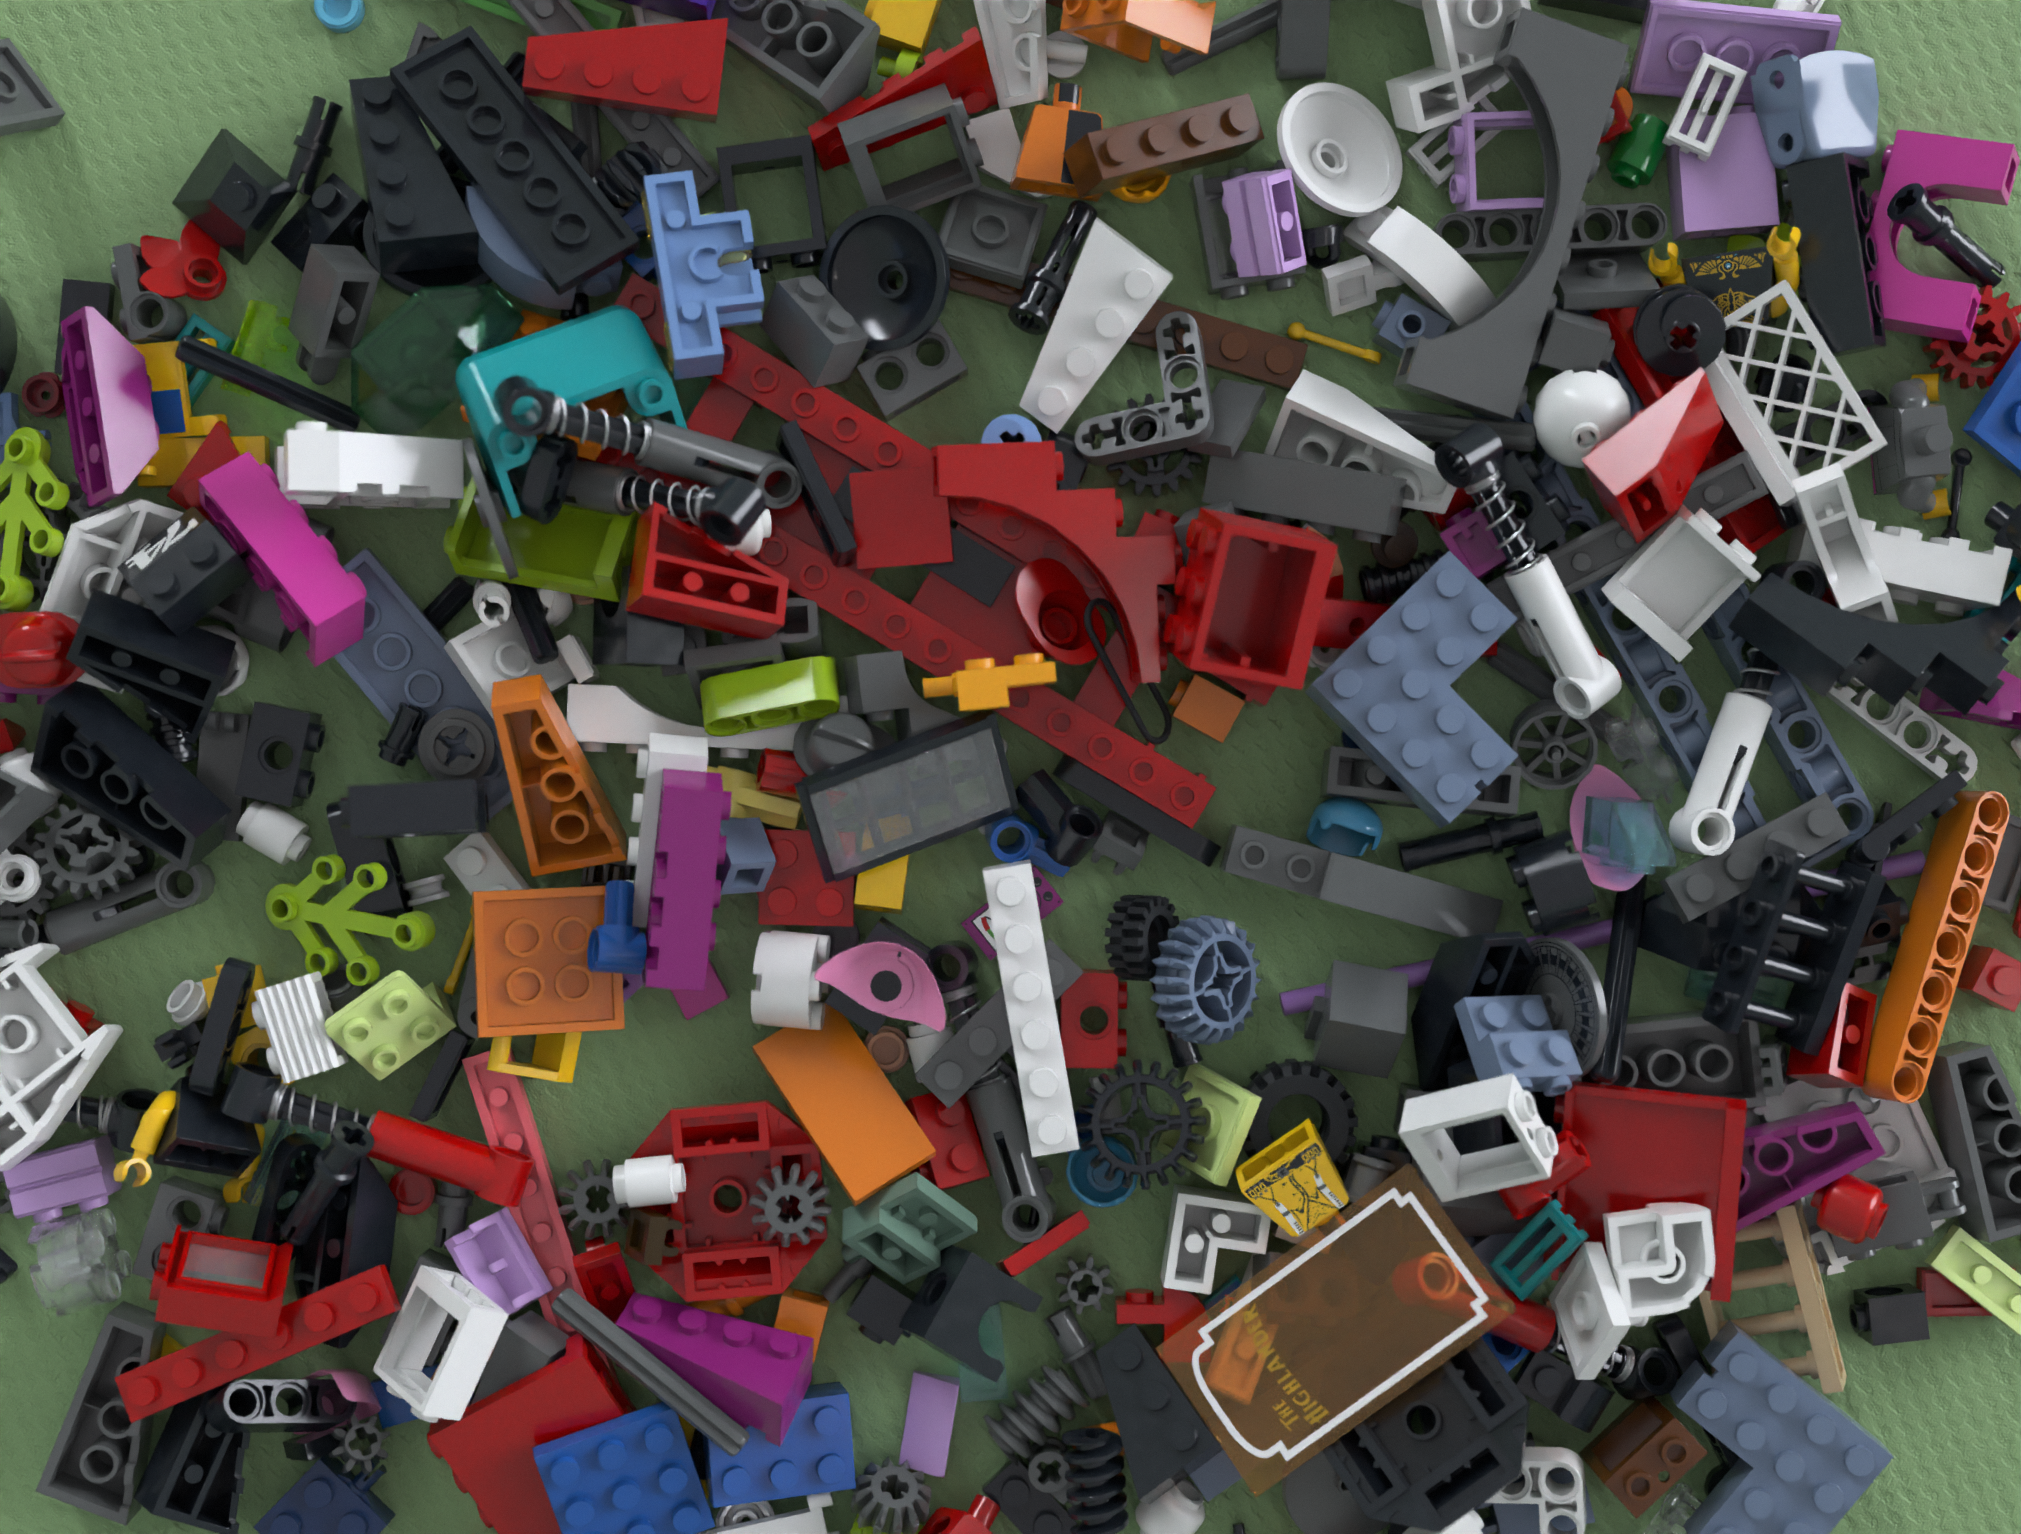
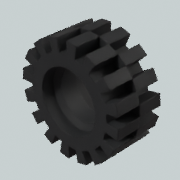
M1124 895L1120 897V901L1114 903L1113 909L1115 913H1109L1107 919L1111 923V928H1105V937H1110V943L1105 945V951L1112 954L1108 959L1110 967H1115L1113 973L1117 977H1121L1122 980L1149 981V979L1155 977L1157 967L1151 960L1159 958L1161 955L1158 943L1168 940V929L1175 928L1180 923L1178 916H1172L1176 909L1173 904H1168V898L1153 895Z

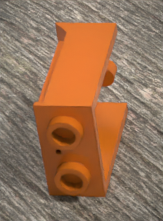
M1063 0L1060 30L1141 63L1149 62L1153 36L1160 38L1161 48L1172 54H1177L1182 48H1185L1200 55H1207L1216 1L1199 3L1194 0Z

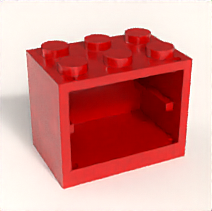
M1200 507L1198 518L1191 520L1187 531L1186 545L1190 548L1186 567L1182 566L1176 577L1175 594L1179 598L1175 614H1170L1165 623L1164 642L1168 643L1167 650L1189 669L1302 690L1338 545L1308 529Z

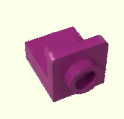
M1467 508L1457 513L1445 523L1448 529L1439 534L1449 551L1478 580L1508 562L1502 549H1495L1499 543L1492 530H1485L1489 524L1481 510L1472 513L1471 509Z

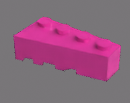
M248 451L198 479L200 504L238 555L244 552L248 554L249 557L246 558V564L255 574L252 576L253 580L262 593L273 590L275 601L282 613L280 618L290 633L300 629L309 642V650L305 654L314 667H317L363 638L367 591L362 581L354 572H345L337 562L338 556L331 542L323 535L317 537L308 526L309 520L302 506L294 499L288 501L279 489L280 484L275 473L267 464L259 465Z

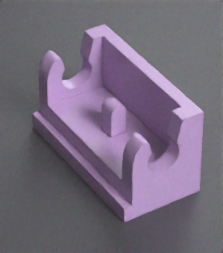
M508 1207L469 1225V1229L444 1242L462 1276L507 1312L509 1316L526 1308L553 1290L552 1285Z

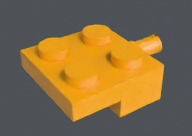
M1043 653L1014 656L1013 666L995 667L994 658L965 661L966 670L951 673L952 676L922 678L924 698L954 695V698L958 697L960 712L1009 708L1008 688L1055 684L1057 681L1055 661L1044 662Z

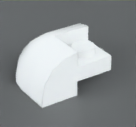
M1662 1202L1646 1204V1209L1603 1214L1607 1259L1629 1319L1669 1314L1689 1308V1303L1702 1293L1710 1277L1714 1278L1715 1251L1711 1214L1708 1208L1691 1203Z

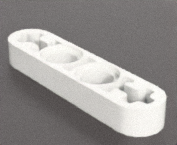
M1855 677L1850 681L1856 687L1864 686ZM1838 686L1837 688L1833 687L1826 695L1935 780L1939 781L1952 772H1945L1948 763L1939 755H1929L1928 760L1925 758L1935 748L1946 755H1960L1957 759V764L1961 767L1959 774L1966 782L1974 776L1978 761L1975 752L1903 696L1895 707L1890 704L1888 714L1883 719L1876 720L1867 711V701L1869 697L1875 694L1870 688L1865 687L1859 693H1856L1848 686L1845 688ZM1856 696L1854 703L1851 702V698ZM1914 721L1921 723L1927 732L1926 740L1919 748L1910 747L1904 739L1906 726Z

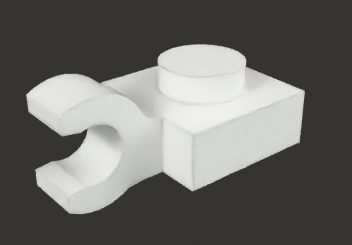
M1366 254L1321 269L1326 306L1332 316L1376 303L1377 290L1396 287L1405 283L1378 261L1373 259L1371 263Z

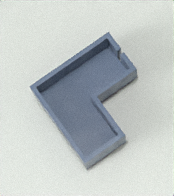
M1448 551L1309 686L1305 693L1441 829L1450 824L1481 793L1480 790L1494 781L1519 756L1450 687L1517 618Z
M1728 1320L1702 1351L1705 1358L1716 1371L1710 1376L1705 1367L1695 1360L1676 1382L1675 1388L1669 1393L1677 1407L1740 1457L1683 1526L1687 1534H1829L1894 1456L1880 1440L1731 1320Z

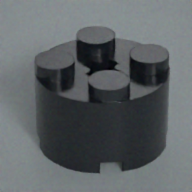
M1568 829L1513 847L1514 855L1505 858L1514 885L1517 884L1518 888L1525 887L1529 898L1521 902L1527 923L1534 933L1542 931L1544 937L1600 919L1598 910L1594 907L1588 908V905L1597 901L1579 851L1572 852L1571 846L1566 847L1565 842L1573 840Z

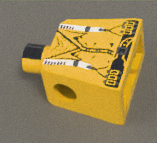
M1309 1118L1235 1168L1239 1187L1244 1196L1292 1237H1299L1312 1227H1315L1320 1235L1326 1238L1347 1222L1338 1211L1349 1201L1345 1185L1313 1122Z

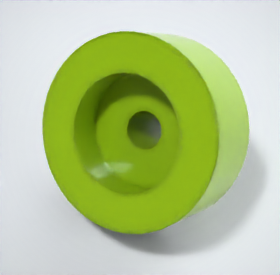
M903 48L897 60L882 56L879 61L877 74L890 78L899 72L902 78L923 66L924 54Z

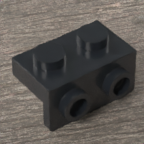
M333 172L315 190L314 194L282 227L270 243L301 272L304 271L311 244L354 246L363 254L365 251L363 227L369 210L368 203Z

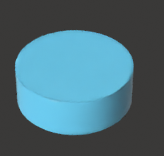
M314 0L316 16L326 28L336 33H347L354 30L361 24L365 15L363 0Z

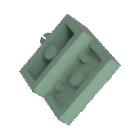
M916 1172L877 1192L860 1204L852 1205L843 1210L842 1242L846 1245L842 1246V1256L846 1262L849 1261V1264H854L865 1257L904 1285L941 1267V1250L977 1233V1216Z

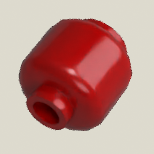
M1846 1174L1817 1189L1810 1204L1811 1207L1818 1209L1816 1217L1818 1227L1853 1244H1860L1867 1237L1874 1240L1882 1227L1889 1209V1205L1883 1202V1192L1879 1187L1851 1174Z

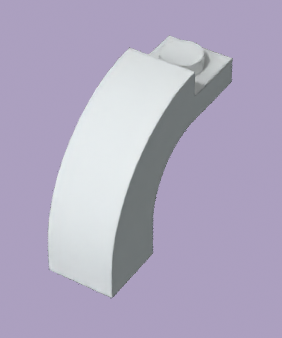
M1385 205L1370 215L1355 217L1343 231L1344 238L1348 244L1390 269L1414 290L1429 309L1450 320L1451 323L1447 328L1449 331L1471 320L1496 299L1486 283L1462 256L1428 226L1399 206L1392 210Z
M1837 462L1791 480L1802 518L1837 608L1875 620L1899 622L1889 590L1862 529L1840 463Z

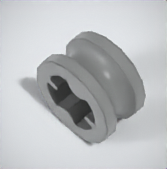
M444 873L402 884L403 890H407L411 896L410 900L407 901L408 907L450 896L449 890H444L442 887V881L445 879Z

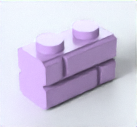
M1291 168L1251 172L1222 181L1224 191L1222 207L1228 215L1232 237L1230 253L1236 262L1238 277L1278 275L1307 265Z
M104 1135L30 1154L11 1170L3 1171L7 1189L10 1190L9 1198L14 1216L19 1219L32 1215L34 1223H40L63 1216L62 1207L78 1203L80 1211H86L109 1204L108 1195L121 1190L122 1182H116L113 1177L117 1164L114 1162L115 1155L110 1137Z

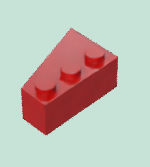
M655 501L638 518L626 611L758 640L768 639L784 626L789 579L738 549L731 551L707 537L708 535L700 527L695 525L692 528L666 513L668 509Z

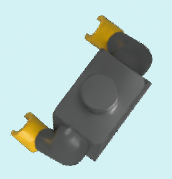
M1940 373L1912 374L1911 379L1898 382L1890 389L1889 400L1891 404L1866 406L1867 411L1888 445L1870 455L1874 495L1897 494L1898 501L1904 508L1922 513L1924 520L1951 515L1947 499V488L1934 490L1936 482L1948 476L1951 472L1950 447L1953 443V434L1948 427L1945 406L1930 404V402L1940 401Z

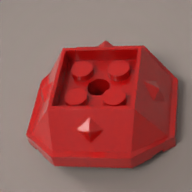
M768 1100L671 1108L630 1157V1159L672 1154L676 1164L683 1163L686 1175V1191L678 1193L676 1203L642 1206L650 1207L683 1224L682 1230H668L665 1236V1243L678 1247L679 1254L673 1257L663 1255L661 1265L648 1266L673 1287L672 1289L686 1302L783 1294L797 1274L828 1238L827 1216H817L825 1224V1229L822 1233L814 1232L807 1227L810 1233L808 1244L802 1245L796 1233H792L790 1246L782 1247V1232L776 1231L774 1237L769 1241L763 1237L767 1227L770 1225L769 1222L753 1225V1216L765 1209L755 1208L749 1204L752 1195H765L756 1186L760 1177L774 1183L771 1170L775 1166H780L785 1177L789 1178L792 1164H800V1179L805 1180L808 1173L815 1170L818 1173V1177L811 1187L815 1189L824 1185L822 1156L803 1127ZM723 1185L735 1186L742 1194V1203L735 1207L725 1206L718 1198V1188ZM791 1195L788 1201L785 1196L781 1197L784 1201L781 1210L784 1213L791 1215L793 1210H795L796 1215L801 1213L798 1209L800 1203L798 1197ZM825 1198L818 1200L819 1202L826 1203Z

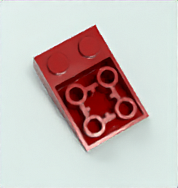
M1699 368L1688 378H1683L1676 382L1666 395L1649 408L1637 412L1626 426L1609 439L1597 443L1590 453L1582 459L1603 507L1637 543L1641 542L1678 513L1724 423L1706 372L1702 368Z

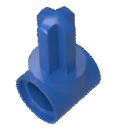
M1012 812L1013 815L985 825V838L994 855L1001 861L1012 863L1030 860L1032 864L1058 877H1063L1069 871L1070 867L1055 862L1048 855L1044 845L1045 839L1039 836V828L1024 821L1017 813ZM1007 827L1020 829L1019 837L1013 844L1004 846L997 843V837L1003 829Z
M612 880L608 881L605 885L604 925L596 926L592 930L588 941L587 963L591 972L640 975L643 971L646 961L647 943L645 934L640 932V928L632 926L634 885L632 882Z

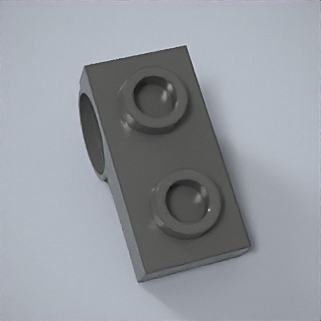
M128 243L112 247L115 262L111 264V274L116 287L121 292L123 308L120 310L119 317L122 329L129 337V341L138 344H148L176 339L187 323V314L184 307L174 299L164 298L155 292L148 291L139 283V278L142 274L150 269L142 259L139 246ZM158 306H162L164 312L163 319L160 324L153 327L151 322L152 313Z

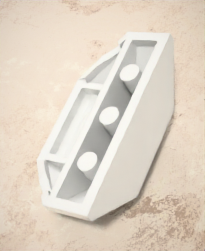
M138 498L71 524L40 611L63 613L76 620L79 624L94 588L151 609L127 582L117 567L184 513ZM84 672L76 680L116 692L87 672Z

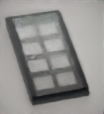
M992 709L986 712H976L803 777L802 781L794 783L825 883L834 880L836 882L1013 815L1012 812L1020 809L996 715Z

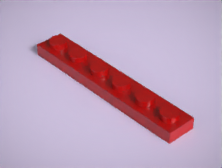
M383 1264L282 1306L275 1339L223 1331L114 1378L130 1422L133 1423L402 1310L386 1266Z

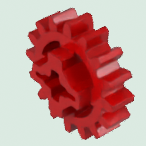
M1986 285L1978 290L1982 297L1979 305L1981 311L1977 313L1973 330L1976 329L1979 332L1977 336L1972 331L1969 343L1932 337V342L1922 347L1923 352H1935L1937 357L1929 365L1931 370L1943 366L1946 369L1943 381L1946 383L1960 377V389L1973 387L1975 382H1977L1980 389L1990 387L2021 341V322L2018 323L2016 316L2021 313V305L2009 308L2006 305L2010 296L2008 292L1993 298L1991 285ZM1975 339L1977 340L1978 343H1980V345L1977 346V345L1974 343ZM1978 358L1984 362H1993V364L1985 368L1971 367V364L1977 361Z

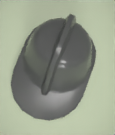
M836 712L828 714L824 718L802 722L794 735L793 752L796 763L809 776L897 742L892 735L873 724L865 722L852 713ZM894 765L865 776L871 798L886 795L895 789L894 785L899 782ZM855 780L835 787L859 797Z

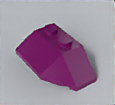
M84 306L61 321V336L65 338L61 352L62 388L76 477L82 491L86 494L88 506L99 507L123 494L159 450V427L154 420L151 401L152 382L147 374L145 357L94 307Z

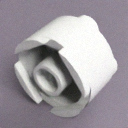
M765 930V932L760 934L753 965V974L757 975L756 990H751V1016L753 1023L808 1030L823 1029L825 1002H820L822 993H830L831 985L816 980L814 975L829 960L830 936Z

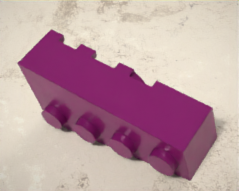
M663 768L645 935L647 943L645 961L646 987L705 991L708 951H714L716 939V923L711 922L712 909L719 908L721 896V879H715L717 864L724 865L726 854V836L720 835L721 820L729 821L732 794L731 791H723L722 773Z
M634 1292L616 1325L721 1411L728 1414L742 1428L746 1430L751 1425L766 1433L765 1440L780 1447L812 1380L814 1338Z

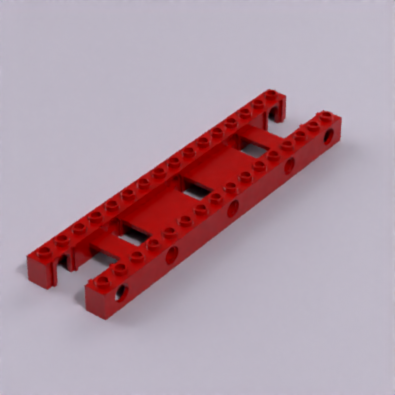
M632 273L614 305H622L632 310L643 322L651 340L669 351L659 288ZM720 328L724 351L722 374L706 376L711 379V382L686 422L687 429L732 442L753 405L760 409L765 407L787 422L796 420L833 497L852 466L862 472L932 466V454L928 448L826 387L814 388L799 371L727 328ZM609 446L601 450L594 461L632 468L639 475L644 476L648 483H653L656 479L660 478L665 486L670 487L675 482H679L682 489L690 490L694 485L699 486L700 490L711 487L710 485L637 465L634 461L633 453L627 452L623 456L622 450ZM577 456V459L593 461L590 459ZM777 470L769 474L765 480L764 487L775 485L780 479L781 471ZM800 495L794 503L782 509L766 506L765 509H769L771 516L770 538H763L759 552L756 555L750 556L789 579L788 589L816 602L819 608L891 651L902 650L903 658L935 677L952 676L951 673L966 670L965 661L994 658L995 667L1013 666L1014 656L1038 653L1027 638L1026 623L1020 614L1015 599V585L1018 574L1027 563L1038 558H1053L1065 564L1077 577L1091 601L1095 598H1104L1111 603L1096 575L1071 547L1042 525L1008 508L974 499L949 498L950 515L956 525L955 529L1015 566L991 608L931 571L909 605L870 581L877 568L858 570L856 552L852 562L837 568L836 565H833ZM676 515L677 517H679V518H681V519H682V518H687V517H683V516H678V515ZM844 518L855 541L854 525ZM691 519L683 522L692 528L696 525ZM1157 586V594H1163L1165 599L1164 623H1159V642H1164L1165 623L1170 614H1175L1178 598ZM1097 605L1098 607L1107 611V609L1104 606ZM1117 628L1104 650L1131 698L1139 683L1132 681L1128 647ZM1100 657L1073 702L1045 685L1008 688L1009 708L992 709L995 713L1191 829L1216 790V787L1204 781L1207 777L1204 774L1196 772L1194 775L1154 751L1155 745L1146 742L1144 745L1114 727L1126 704ZM1190 669L1195 674L1200 672L1199 670ZM1210 673L1237 689L1236 693L1242 696L1240 699L1244 700L1245 704L1253 702L1259 707L1266 706L1278 686Z

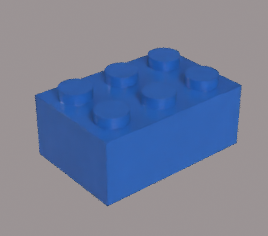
M840 1382L808 1386L780 1447L765 1440V1432L749 1425L746 1428L750 1435L747 1444L737 1455L732 1457L702 1434L706 1494L713 1508L856 1488L849 1393Z

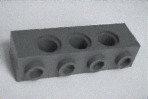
M1330 746L1324 751L1319 798H1357L1364 803L1420 809L1362 749ZM1509 765L1494 781L1480 790L1481 793L1461 814L1509 818L1516 815L1521 767Z

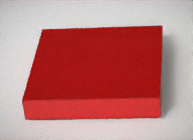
M932 466L849 473L858 570L954 561L949 498L933 497Z

